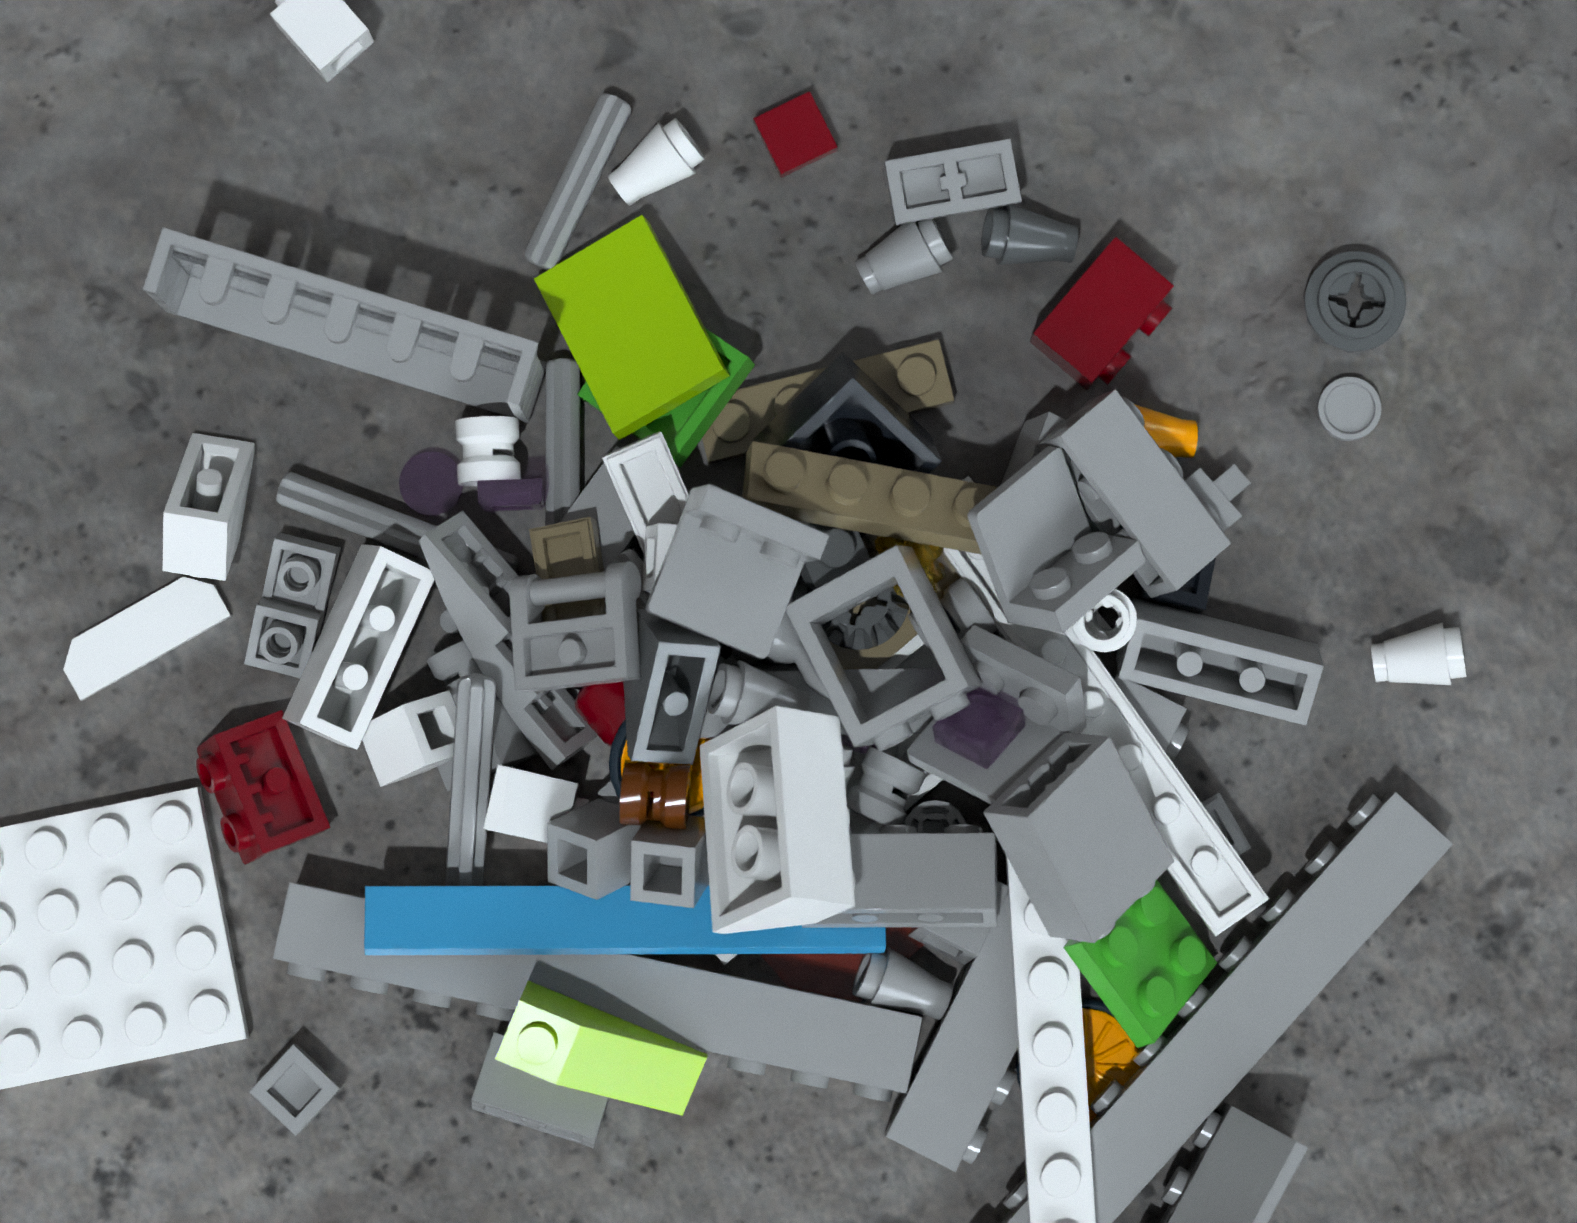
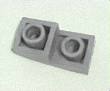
M280 532L277 534L272 546L262 598L257 603L244 662L245 665L301 678L320 636L340 547Z

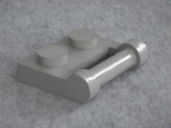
M629 561L610 564L606 571L543 580L540 576L532 574L517 576L512 580L510 585V612L515 691L537 692L641 679L636 599L641 592V577L634 563ZM605 597V615L541 623V611L545 608V605Z

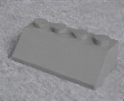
M1224 1103L1219 1114L1213 1111L1198 1127L1192 1143L1200 1147L1189 1169L1186 1170L1179 1166L1170 1178L1161 1197V1200L1169 1204L1159 1223H1268L1308 1147L1239 1109Z

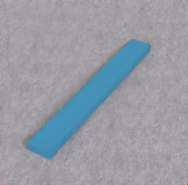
M709 885L694 908L630 901L631 886H623L598 900L560 886H365V955L885 953L886 949L885 927L802 928V925L727 934L713 933Z

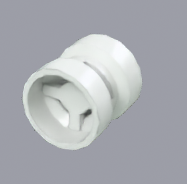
M481 416L462 418L455 421L456 440L463 446V459L457 464L458 485L491 487L521 483V464L514 458V444L520 438L518 418Z

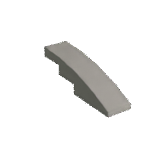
M461 511L424 534L419 540L420 546L443 602L475 663L484 676L494 678L497 684L496 695L518 728L553 771L586 747L598 735L577 712L575 700L565 688L537 692L515 691L510 585L512 580L518 575L465 512Z

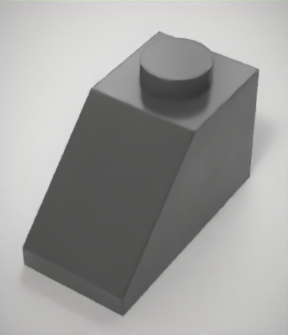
M636 609L641 679L623 681L628 756L631 761L693 765L721 646L716 640L653 615L645 609Z

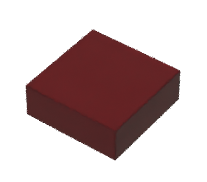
M810 91L753 118V123L780 178L838 150Z

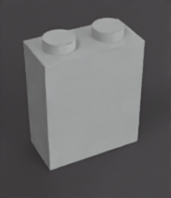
M1065 732L983 812L1050 937L1095 943L1097 940L1105 937L1113 930L1117 919L1137 899L1148 894L1154 888L1155 881L1174 862L1110 736Z

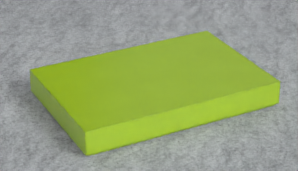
M643 215L633 219L534 278L612 433L619 440L730 376L655 232Z

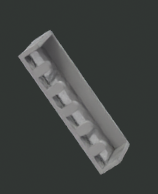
M164 227L162 228L143 290L168 313L496 414L516 417L519 421L529 423L546 370L547 362L539 360L537 356L538 342Z

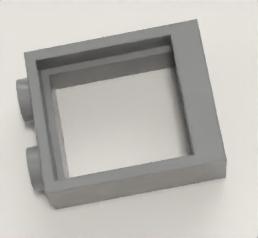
M896 545L787 606L786 613L854 747L869 746L875 743L879 752L889 749L914 735L909 724L930 713L937 722L963 710L971 704L966 694L983 686L912 547ZM898 584L946 680L869 720L821 625Z

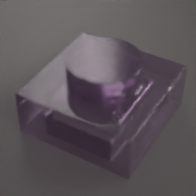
M979 687L966 694L971 703L969 706L943 720L937 721L932 728L935 743L988 770L1023 730L1026 724L1023 709Z

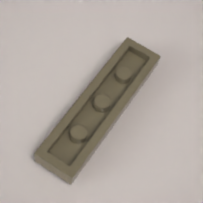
M939 339L853 361L909 415L954 404L955 400ZM826 368L738 389L702 437L708 465L746 456L752 440Z
M752 441L746 452L742 498L797 521L981 554L968 520V513L998 487Z

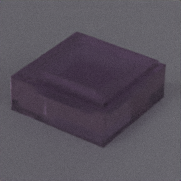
M542 478L477 481L478 504L485 512L543 510V507H545V484Z

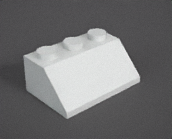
M775 706L701 744L700 759L713 933L727 934L815 924L854 907L855 876L851 862L850 814L846 801L845 753L841 741L840 718L833 715Z

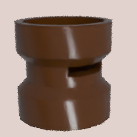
M625 760L620 793V824L641 826L647 820H657L666 828L686 829L691 800L692 766L670 764L665 769H652L647 762Z

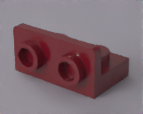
M282 710L215 734L197 747L199 758L196 760V768L199 779L208 793H214L223 814L220 824L225 842L231 851L239 853L244 865L254 862L266 854L321 834L331 828L286 720L282 719L284 715Z

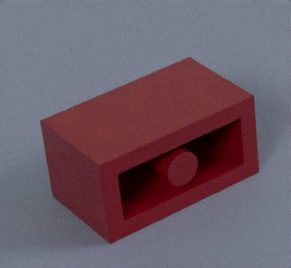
M1115 237L1036 329L1030 339V343L1086 390L1098 378L1106 385H1109L1132 357L1123 349L1138 330L1149 337L1173 309L1164 300L1174 285Z

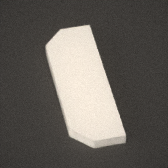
M182 577L73 638L63 670L79 699L83 701L230 618L232 615L215 585Z

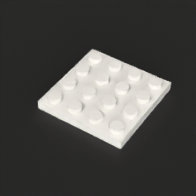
M200 787L0 827V1090L250 1038Z

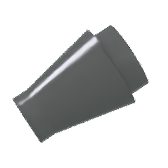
M1014 204L1003 206V208H989L982 229L981 253L983 257L995 258L997 265L1051 261L1071 263L1077 249L1078 227L1077 225L1056 221Z

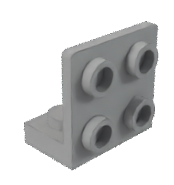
M1046 447L968 513L969 523L1008 623L1064 633L1146 562L1138 540L1111 536L1103 532L1093 533L1091 531L1062 449L1058 447Z
M707 484L693 488L646 604V610L653 615L749 655L765 658L770 652L804 563L821 559L830 535L713 485Z
M973 625L960 642L983 686L966 694L971 704L963 710L937 722L933 719L909 746L907 754L910 763L992 804L1065 732L1081 734L1087 727L1081 677Z

